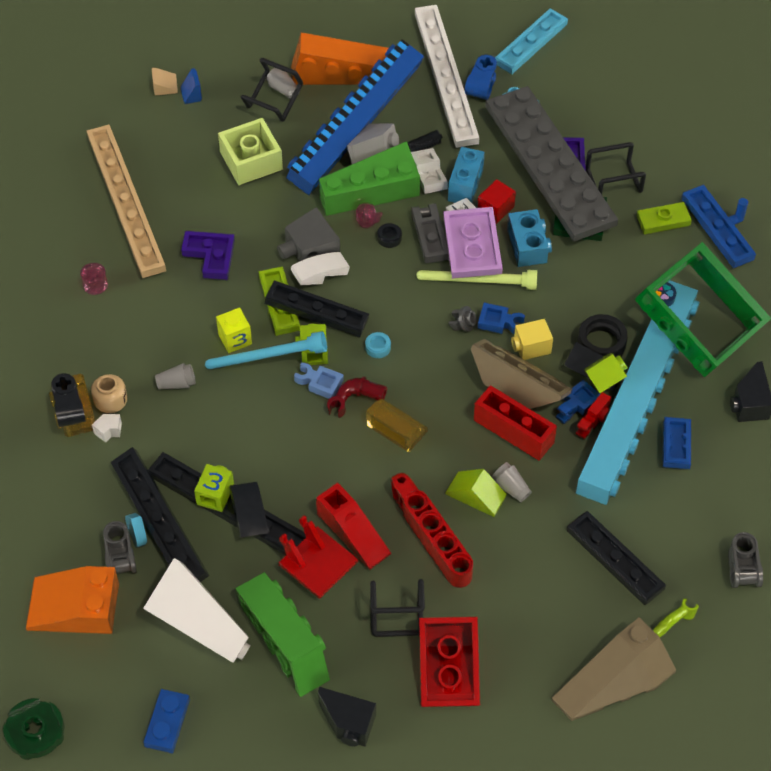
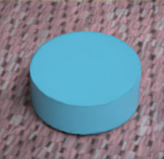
M372 333L365 340V350L373 358H383L391 351V340L384 333Z

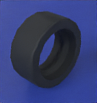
M597 314L588 317L582 322L579 328L577 343L602 356L612 353L615 357L618 355L622 357L628 339L627 329L617 318L606 314ZM595 331H606L616 337L617 344L609 348H599L591 344L587 336Z

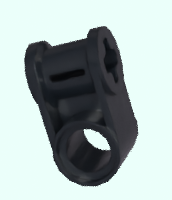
M67 373L56 375L51 382L59 428L86 422L82 401L79 398L74 377Z

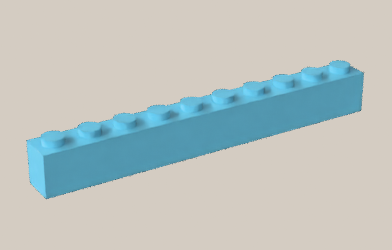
M669 281L668 283L672 284L677 292L675 301L669 308L689 329L692 321L688 319L690 315H696L700 304L699 301H696L698 290ZM652 319L626 374L627 377L624 378L578 479L576 494L607 505L610 496L616 497L621 484L617 480L620 475L625 476L630 464L627 457L629 453L634 455L639 443L636 437L638 433H644L648 423V419L645 418L647 412L652 414L657 402L654 396L656 392L661 394L666 381L663 376L665 373L670 374L675 359L672 358L673 353H679L675 344L658 328Z

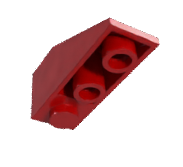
M338 482L316 497L317 515L369 570L391 555L390 550L357 502Z

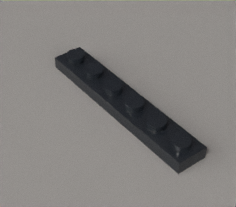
M131 447L110 463L169 566L175 558L183 562L200 582L209 577L207 570L137 450Z

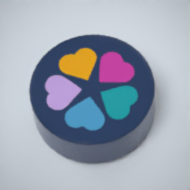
M667 282L656 291L657 295L668 307L674 303L677 292L672 284Z

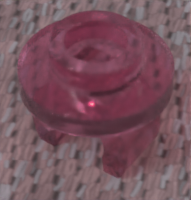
M369 203L360 204L356 209V219L364 228H369L375 223H379L383 215L382 212L376 213L374 205Z

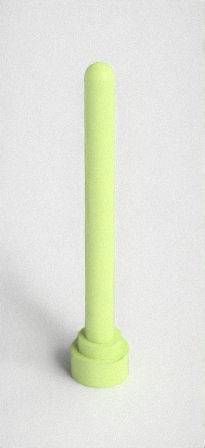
M420 270L416 274L419 280L522 284L521 287H526V290L537 289V270H527V272H522V274H497L453 279L451 271Z

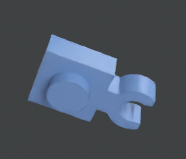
M308 363L300 364V371L305 372V375L294 374V381L297 384H309L310 392L328 399L336 395L344 381L343 374L323 366H319L318 370L315 371Z

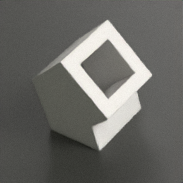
M103 414L92 424L94 434L104 442H107L111 437H120L122 427L120 414Z

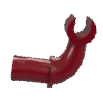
M365 376L347 380L340 386L336 395L328 400V413L330 415L334 407H340L338 418L344 416L346 412L345 402L352 395H357L358 397L363 395L383 402L387 394V386L371 382Z

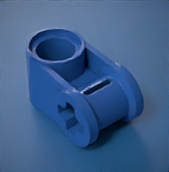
M482 55L478 57L465 84L464 91L466 95L484 100L489 99L492 87L496 81L495 69L497 61L493 56Z

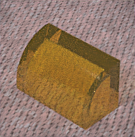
M384 399L376 401L366 411L367 426L407 452H410L428 432V428Z

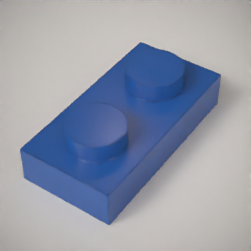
M164 689L160 690L143 742L144 747L168 753L174 752L190 702L189 695Z

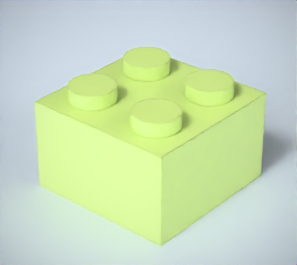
M263 118L218 133L220 153L238 185L283 170L282 150Z

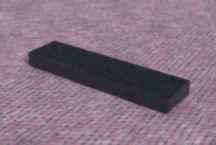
M275 280L268 291L264 303L357 337H361L369 319V313Z
M588 511L567 526V532L645 606L665 590L666 584Z

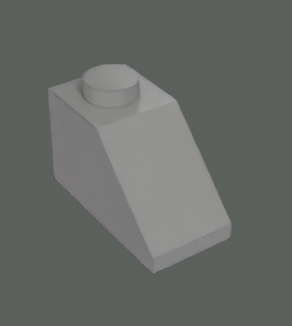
M394 123L368 124L347 145L351 163H357L399 145V136L396 133Z

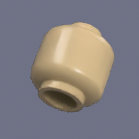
M106 374L98 377L93 382L91 394L93 402L99 411L107 414L116 413L125 407L127 391L120 377Z

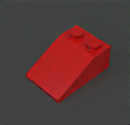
M478 617L419 618L421 707L480 706Z

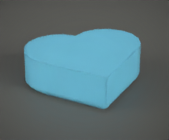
M136 513L126 515V525L135 547L146 545L147 537L142 517Z

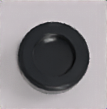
M383 224L377 231V240L383 247H396L402 241V230L396 224Z

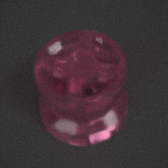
M89 263L81 269L82 285L88 294L98 295L107 289L108 280L104 266L98 263Z

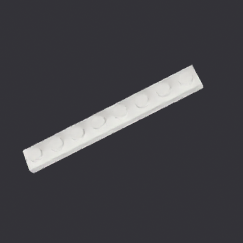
M437 5L415 8L416 21L455 147L479 144V135Z

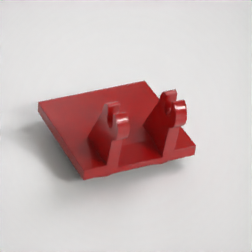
M303 515L299 522L304 529L306 538L296 547L292 539L288 541L286 534L280 536L279 540L284 546L286 556L278 563L280 567L320 599L358 563V559L318 526L315 528L312 521L308 522L307 517Z

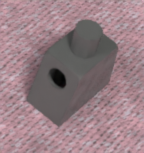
M316 207L287 225L285 228L286 242L277 246L278 253L283 260L295 255L300 262L316 255L340 252V239Z

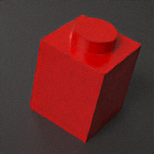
M496 179L478 196V208L493 207L495 223L497 224L514 208L516 191Z

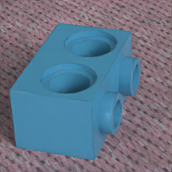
M466 147L460 148L449 180V202L456 203L467 198L473 203L483 173L484 151Z
M538 209L509 213L507 231L517 266L523 267L547 263L548 253L552 252L550 238L545 236V220L540 219Z

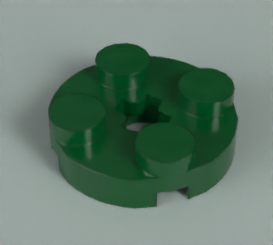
M37 698L24 700L15 705L8 713L9 717L6 720V725L4 722L3 733L8 746L24 760L43 757L56 749L64 740L65 724L57 706L51 702L47 703ZM35 722L37 726L42 724L39 732L35 734L26 732L30 730L29 725Z

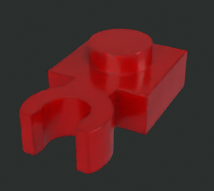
M603 392L588 409L587 415L577 424L579 429L576 435L585 440L592 428L595 429L600 422H605L610 411L611 397Z

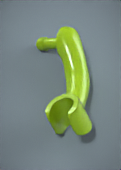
M684 598L681 606L660 621L653 631L659 637H662L680 619H693L699 605L696 604L694 608H689L686 606L687 599Z

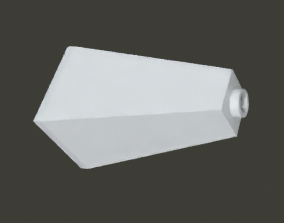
M174 558L143 609L234 663L237 658L242 660L251 646L246 643L249 636L184 563Z

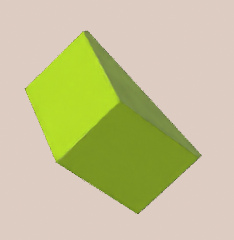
M485 469L458 471L446 491L447 496L492 517H495L507 496Z

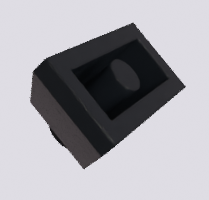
M762 361L757 362L737 385L734 396L730 398L731 411L736 412L738 422L770 419L771 392Z
M319 687V705L337 739H341L344 744L349 746L361 745L366 747L376 717V703Z

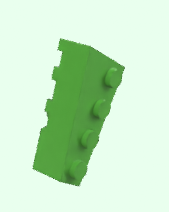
M407 141L320 178V200L325 215L328 216L420 196V175Z
M264 572L235 588L241 608L258 634L262 633V637L271 654L274 655L276 653L282 665L281 669L287 678L293 675L296 686L295 690L300 697L330 681L323 653L326 646L319 634L313 635L308 620L304 615L299 617L295 604L290 597L285 599L282 588L276 580L271 581Z

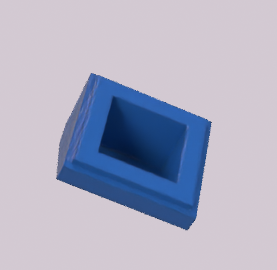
M195 68L190 70L180 88L185 104L200 102L202 99L200 82Z

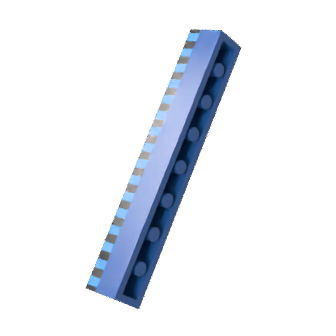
M403 39L396 46L392 44L385 53L386 58L383 61L379 59L371 70L373 73L369 77L365 75L362 78L356 93L353 91L349 93L344 100L345 105L343 108H336L330 116V123L328 125L324 123L316 133L317 138L314 141L309 140L302 149L303 154L299 158L295 156L288 164L289 172L286 178L310 196L319 185V179L327 176L348 151L347 145L368 124L374 121L419 68L424 55Z

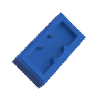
M664 417L663 467L690 469L691 419Z

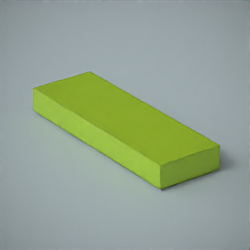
M283 266L258 271L265 298L274 280L288 285ZM267 305L276 336L300 331L297 315Z

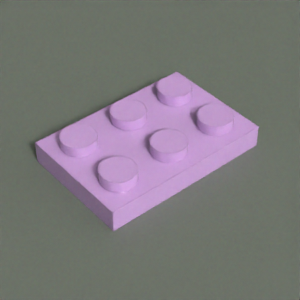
M493 207L443 211L452 279L502 274L503 268Z

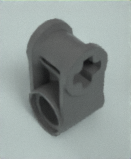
M120 521L108 523L103 530L106 567H115L117 574L129 571L132 574L137 573L134 551L127 526ZM115 536H123V538H121L118 541L112 540V538H114Z
M740 532L734 536L728 550L731 586L733 588H737L739 585L762 587L763 568L759 557L758 542L752 534ZM737 547H744L748 552H742Z

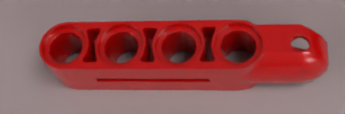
M403 472L392 476L391 486L394 500L403 511L405 520L448 582L457 588L469 585L473 574V560L429 497L418 489L413 480ZM411 506H419L421 508L414 509ZM433 526L435 527V529L429 530L425 527ZM441 547H448V548H450V550H448V551H443V550H441L440 548H441ZM457 568H463V569H465L466 571H464V572H457V571H455V569H457Z

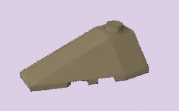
M638 617L613 638L552 697V701L573 721L603 710L605 706L615 702H624L629 700L631 696L655 690L676 673V669L660 637Z

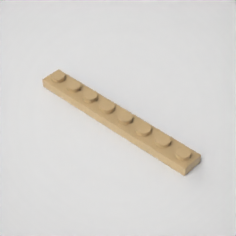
M110 125L87 130L89 142L142 278L166 272L165 263Z

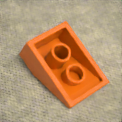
M85 566L35 577L26 630L112 634L119 588L115 567Z

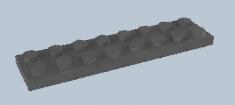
M528 86L486 100V109L573 242L618 225V218Z

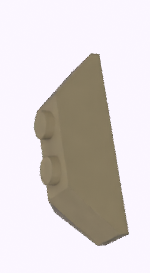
M486 339L480 340L471 347L483 384L488 387L490 385L529 409L560 401L572 392L570 387L557 378L500 346L493 345Z

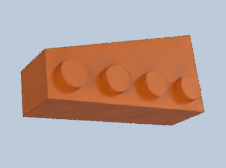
M301 32L291 69L298 72L303 85H358L365 75L369 77L373 73L371 70L379 59L383 61L386 58L385 53L389 48ZM291 74L292 80L298 85L295 76Z

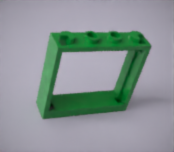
M703 242L651 283L634 299L703 377L712 372L771 319ZM688 265L698 273L747 328L745 332L715 358L656 293L657 290Z

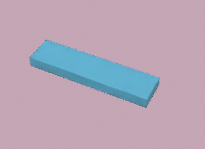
M550 8L495 57L497 66L513 74L568 24V18Z

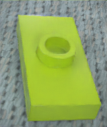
M684 202L637 210L636 215L643 234L691 226L692 222Z

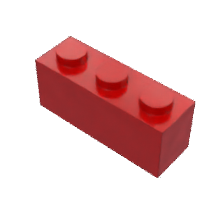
M490 385L475 402V422L538 461L542 459L554 444L557 425Z

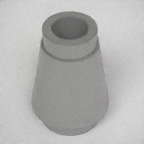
M273 68L266 77L269 87L291 99L297 85L287 72Z
M182 363L155 375L159 390L190 388V385L196 384L191 364L185 365V363Z
M508 462L500 466L492 475L495 482L520 503L532 493L514 465L511 466Z

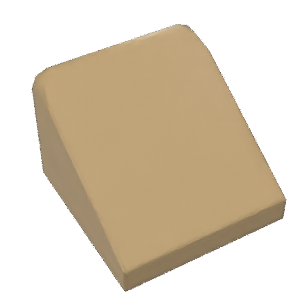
M152 68L155 96L178 93L175 73Z

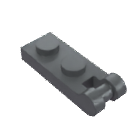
M436 203L428 204V207L419 208V206L411 207V215L425 263L449 260L447 242Z

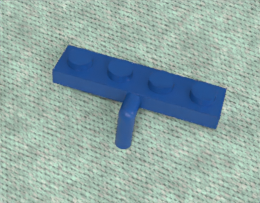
M704 185L683 192L681 199L732 268L755 259L756 253L735 227V224L744 220L748 206L747 199H739L735 214L728 217Z

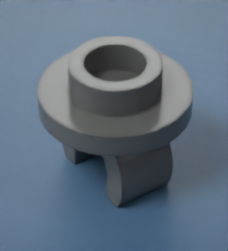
M469 306L453 310L451 314L456 320L449 321L450 327L454 331L461 329L465 332L472 331L476 324L475 312Z

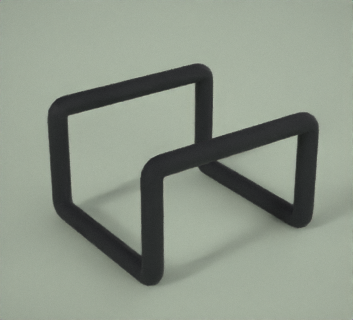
M260 58V63L265 71L252 97L241 95V99L247 108H251L253 104L275 112L279 120L283 122L303 86V81L297 71L265 58ZM268 65L294 75L298 82L283 115L278 108L256 100L270 71Z
M632 142L594 148L587 152L586 172L596 186L590 171L592 154L629 147L626 162L631 174L600 180L597 189L601 194L605 183L632 178L638 192H643L646 173H636L631 162L634 148Z
M422 579L418 580L417 607L377 608L376 582L372 580L370 582L372 635L375 637L419 636V618H423V611L425 609L424 581ZM417 613L418 630L377 631L376 614Z

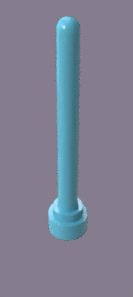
M323 331L315 332L307 337V340L208 359L205 362V366L207 369H215L306 350L316 354L327 352V341Z

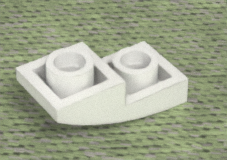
M340 252L316 255L291 266V271L300 285L323 284L325 276L348 275L350 266Z

